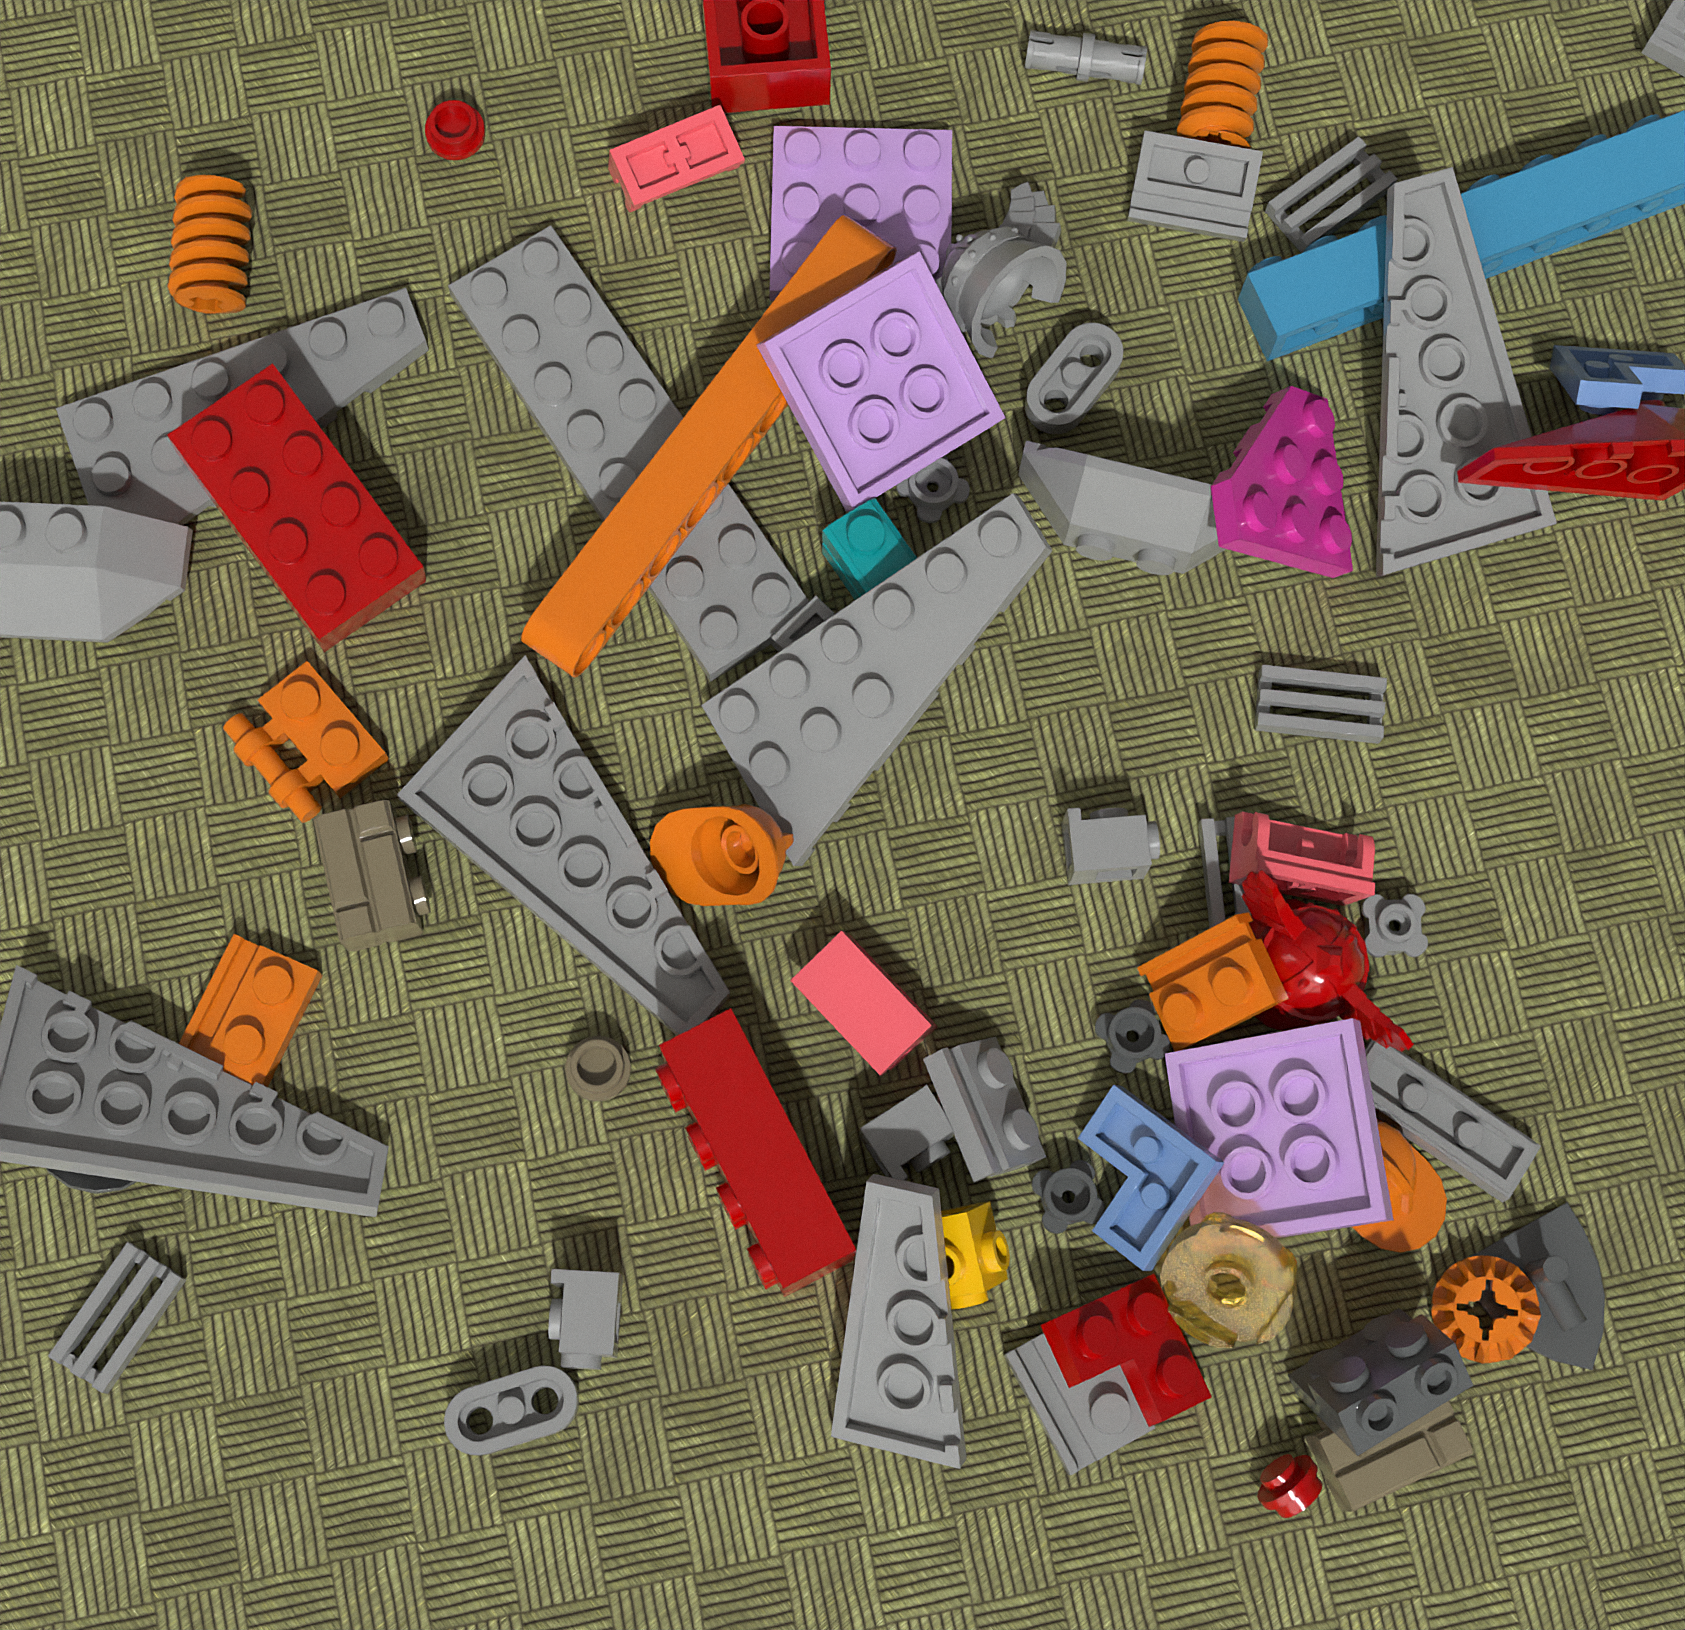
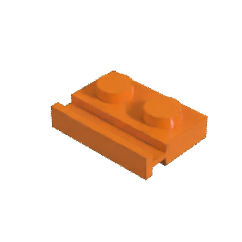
M1249 912L1236 914L1137 967L1140 976L1146 975L1153 992L1149 993V996L1175 1052L1190 1049L1289 999L1262 939L1256 940L1249 923L1253 920Z
M233 934L179 1044L223 1065L224 1072L251 1085L258 1082L268 1087L323 975L314 968Z

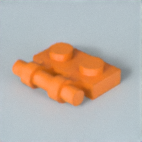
M308 661L258 699L260 705L272 718L264 726L255 728L243 713L234 715L223 726V730L236 744L233 749L234 753L245 766L254 765L270 784V796L281 808L289 807L302 823L310 821L321 811L322 806L310 791L323 781L341 799L389 760L386 752ZM289 739L307 759L299 768L293 770L275 752L278 747Z

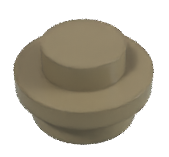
M592 1036L583 1039L572 1048L566 1060L565 1072L568 1083L576 1094L589 1101L602 1102L616 1097L625 1089L631 1075V1063L626 1050L620 1043L606 1036Z

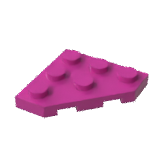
M1289 386L1271 394L1263 406L1266 411L1261 422L1249 427L1234 450L1233 454L1236 460L1230 469L1220 472L1211 485L1218 545L1228 550L1335 578L1353 571L1350 552L1352 534L1345 519L1341 492L1343 488V474L1337 463L1333 438L1335 428L1334 415L1329 407L1327 398Z

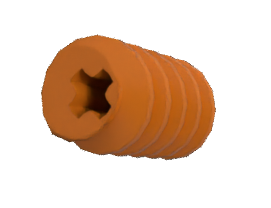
M1219 21L1206 25L1196 32L1191 45L1192 56L1188 62L1189 76L1184 85L1185 97L1180 107L1181 119L1177 125V136L1247 149L1251 148L1244 138L1249 137L1254 131V121L1250 116H1253L1258 108L1257 98L1254 95L1261 89V77L1258 74L1264 69L1265 59L1262 53L1268 47L1269 42L1268 35L1261 28L1246 22Z
M195 175L185 177L176 186L174 198L177 205L175 206L172 218L175 228L171 235V244L174 250L169 258L172 273L169 276L167 287L175 302L182 307L206 314L237 313L246 307V298L237 290L246 287L248 277L245 272L238 268L246 266L249 262V253L240 246L247 244L251 239L249 228L243 224L250 221L253 211L250 205L239 200L246 193L245 187L240 182L216 175Z

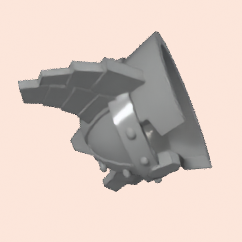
M1028 181L1011 189L1009 211L998 228L978 231L964 238L960 234L957 235V243L949 244L946 250V261L944 262L942 277L935 280L961 332L967 331L978 353L988 358H993L998 347L992 331L985 328L995 322L1000 323L1005 328L1014 327L1017 317L1012 308L1018 303L1029 284L1033 286L1031 298L1049 303H1059L1066 283L1067 262L1061 251L1055 248L1062 231L1060 223H1056L1055 205L1048 204L1044 191L1032 192Z

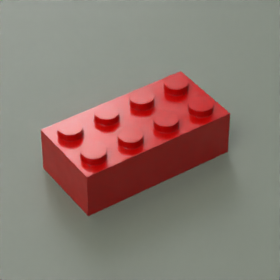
M702 0L712 108L721 105L724 113L830 105L831 63L824 0Z
M273 363L167 434L178 456L324 653L426 582L424 566Z
M730 1008L660 1044L659 1048L664 1063L654 1068L658 1075V1080L675 1113L687 1107L694 1123L685 1127V1130L704 1170L707 1171L717 1166L725 1183L717 1186L715 1189L734 1229L737 1230L747 1224L756 1244L746 1249L765 1290L777 1284L783 1297H786L854 1261L857 1250L732 1009Z

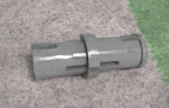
M1030 29L1025 68L1077 75V81L1088 82L1089 77L1141 85L1145 69L1147 46L1124 45L1095 40V34L1083 33V38L1055 35Z

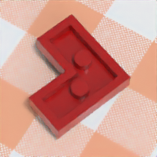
M1155 1274L1040 1325L1069 1388L1120 1365L1148 1427L1163 1422L1212 1398Z

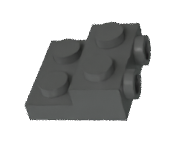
M1400 1308L1388 1315H1382L1371 1320L1360 1332L1331 1349L1316 1353L1309 1359L1308 1363L1288 1374L1297 1396L1357 1456L1474 1386L1455 1342L1422 1314L1412 1319Z

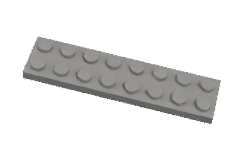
M550 225L448 285L451 297L592 507L601 520L604 521L683 417ZM727 484L648 588L710 682L771 645V637L809 602L729 484Z

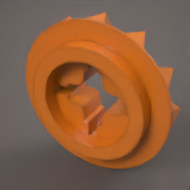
M1472 1256L1456 1262L1442 1274L1432 1295L1431 1313L1434 1325L1455 1342L1462 1357L1483 1364L1510 1360L1532 1342L1541 1317L1536 1288L1518 1266L1494 1256ZM1486 1280H1490V1290L1493 1291L1494 1302L1505 1305L1507 1309H1514V1315L1504 1314V1318H1493L1491 1328L1487 1329V1337L1484 1339L1482 1338L1483 1329L1479 1328V1318L1468 1314L1466 1310L1457 1309V1303L1468 1305L1469 1301H1480L1482 1290H1485Z

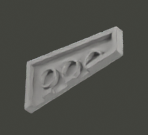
M873 1174L866 1181L831 1437L961 1469L967 1458L939 1188Z

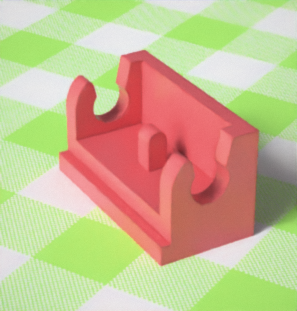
M718 105L610 149L608 170L614 183H620L627 210L633 212L640 209L642 205L724 171L729 172L737 169L741 164H744L745 158L721 105Z
M1242 811L1236 814L1234 819L1229 883L1242 885L1250 871L1258 874L1263 870L1278 885L1279 892L1282 894L1345 906L1375 895V883L1372 882L1375 856L1374 839L1372 836L1359 834L1357 838V835L1345 833L1342 835L1270 820L1268 814L1259 812L1252 814Z
M840 931L790 980L879 1075H883L888 1069L891 1071L938 1027L849 933Z

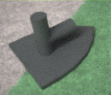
M1567 1202L1470 1257L1486 1255L1509 1261L1518 1266L1535 1286L1541 1317L1533 1340L1526 1348L1555 1362L1593 1370L1603 1336L1605 1294L1599 1262L1583 1227ZM1486 1280L1485 1290H1482L1480 1301L1477 1302L1492 1320L1496 1317L1504 1318V1314L1514 1315V1309H1507L1505 1305L1494 1302L1493 1291L1490 1290V1280Z

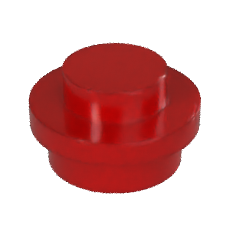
M448 100L438 104L432 110L425 124V136L429 147L438 156L447 160H463L474 155L481 148L485 140V126L481 115L472 106L459 100Z
M1286 1454L1278 1457L1264 1469L1260 1476L1262 1485L1257 1494L1259 1502L1267 1510H1276L1282 1518H1289L1299 1514L1315 1501L1322 1490L1323 1483L1317 1476L1318 1466L1308 1455H1300L1293 1458L1292 1455Z

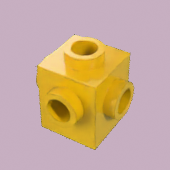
M986 1201L941 1210L951 1309H961L987 1302L989 1300L987 1291L1008 1279L1006 1270L1010 1262L1008 1244L1004 1234L996 1229L991 1203Z

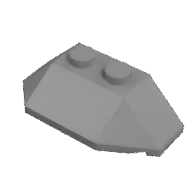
M1026 441L1018 475L1063 545L1075 547L1080 555L1099 561H1106L1116 557L1136 562L1137 567L1147 573L1170 575L1173 572L1184 574L1226 550L1218 545L1211 493L1212 484Z
M0 502V637L110 642L147 617L165 600L171 601L185 591L193 530L187 526L106 506Z

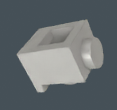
M1069 808L1061 823L1068 885L1144 879L1152 865L1151 859H1159L1160 840L1156 821H1146V815L1128 816V810L1125 808H1106L1090 813V819L1082 820L1080 808Z
M927 1085L861 1127L859 1132V1138L884 1176L906 1181L908 1178L903 1169L912 1164L916 1172L920 1173L948 1155L950 1150L945 1142L954 1135L939 1097L935 1098Z
M552 1269L551 1283L556 1287H564L563 1299L552 1298L548 1327L549 1339L560 1340V1367L601 1370L602 1357H618L623 1276L616 1272Z

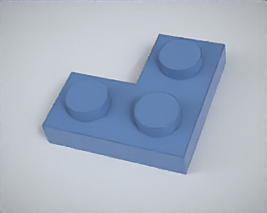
M1554 345L1550 370L1575 404L1579 405V408L1585 412L1607 415L1617 412L1618 407L1639 409L1640 399L1661 400L1664 393L1685 394V365L1675 353Z
M1113 1084L1078 1139L1128 1176V1178L1092 1231L1142 1271H1152L1225 1162L1126 1088Z

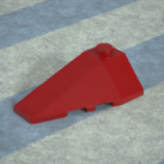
M1647 400L1640 402L1639 409H1624L1494 447L1457 471L1458 483L1664 501L1685 489V409L1665 407V403L1660 400Z

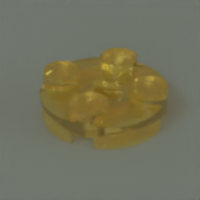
M1213 1212L1206 1215L1201 1223L1192 1225L1182 1231L1173 1241L1161 1269V1290L1163 1287L1165 1288V1294L1170 1301L1168 1310L1174 1321L1195 1339L1218 1348H1234L1236 1341L1248 1342L1257 1339L1255 1345H1258L1275 1337L1289 1320L1297 1294V1260L1291 1251L1284 1248L1273 1235L1263 1228L1247 1221L1234 1219L1231 1215L1224 1212ZM1230 1273L1237 1276L1246 1290L1242 1291L1234 1287L1228 1294L1220 1291L1217 1288L1219 1278L1215 1274Z

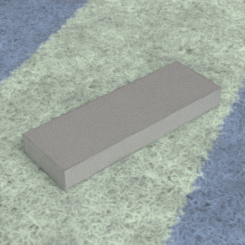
M1370 1039L1365 1047L1376 1118L1399 1130L1404 1137L1503 1203L1510 1199L1541 1145L1403 1052L1391 1046L1386 1049Z

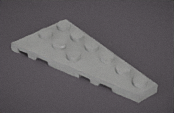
M1453 167L1397 182L1387 189L1376 578L1557 524L1548 491L1458 483L1457 471L1494 447L1532 436Z
M404 288L56 408L88 505L106 506L184 525L207 507L216 508V506L176 453L167 436L171 431L272 363L320 428L323 429L338 418L336 412L363 392L372 393L429 351L407 289Z
M1012 493L701 705L759 807L773 817L781 828L782 833H793L794 842L786 850V854L793 866L804 865L815 851L813 846L832 822H838L850 807L851 803L849 801L871 773L881 768L938 696L939 692L937 690L955 667L958 664L962 665L977 647L974 643L999 612H1004L1053 551L1023 501L1016 494Z
M525 655L401 789L397 796L402 803L674 1034L679 1035L712 1018L729 999L730 991L693 930L688 926L662 879L657 871L654 870L640 847L637 838L588 757L583 753L569 730L566 721L555 703L552 702Z
M16 965L0 1024L1 1162L362 1216H377L389 1146L319 1112L310 1114L277 1098L278 1092L258 1082L251 1085L224 1072L223 1065L133 1021L124 1023L93 1008L90 1000L71 991L66 995L38 981L36 974Z

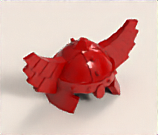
M1263 870L1258 874L1250 871L1247 874V878L1242 882L1245 893L1241 896L1252 914L1251 918L1253 921L1249 925L1256 940L1262 939L1289 998L1255 1015V1017L1267 1027L1281 1031L1329 1023L1338 1016L1342 1020L1353 1018L1360 1021L1362 1035L1366 1040L1371 1038L1386 1049L1391 1046L1401 1052L1404 1049L1409 1050L1414 1043L1404 1029L1393 1023V1020L1383 1014L1381 1009L1371 1002L1363 992L1370 966L1366 943L1357 927L1341 915L1337 909L1331 910L1317 905L1314 906L1312 902L1305 904L1298 899L1284 900L1281 892H1279L1278 885Z

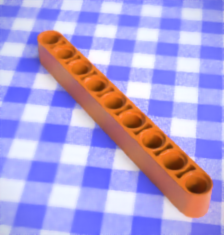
M842 215L835 221L533 612L524 627L521 642L574 678L581 675L588 668L788 406L757 344L891 266L897 253L895 246L847 215Z

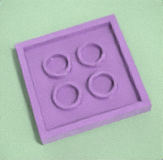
M774 126L770 301L776 299L826 232L842 215L849 216L895 246L897 253L893 264L911 253L920 251L934 280L942 277L944 262L946 261V250L949 244H951L952 130Z
M920 251L909 254L757 344L762 357L846 511H852L866 501L878 497L1005 419Z
M1351 1018L1165 1053L1175 1126L1225 1162L1189 1215L1194 1249L1204 1250L1394 1220L1359 1020Z

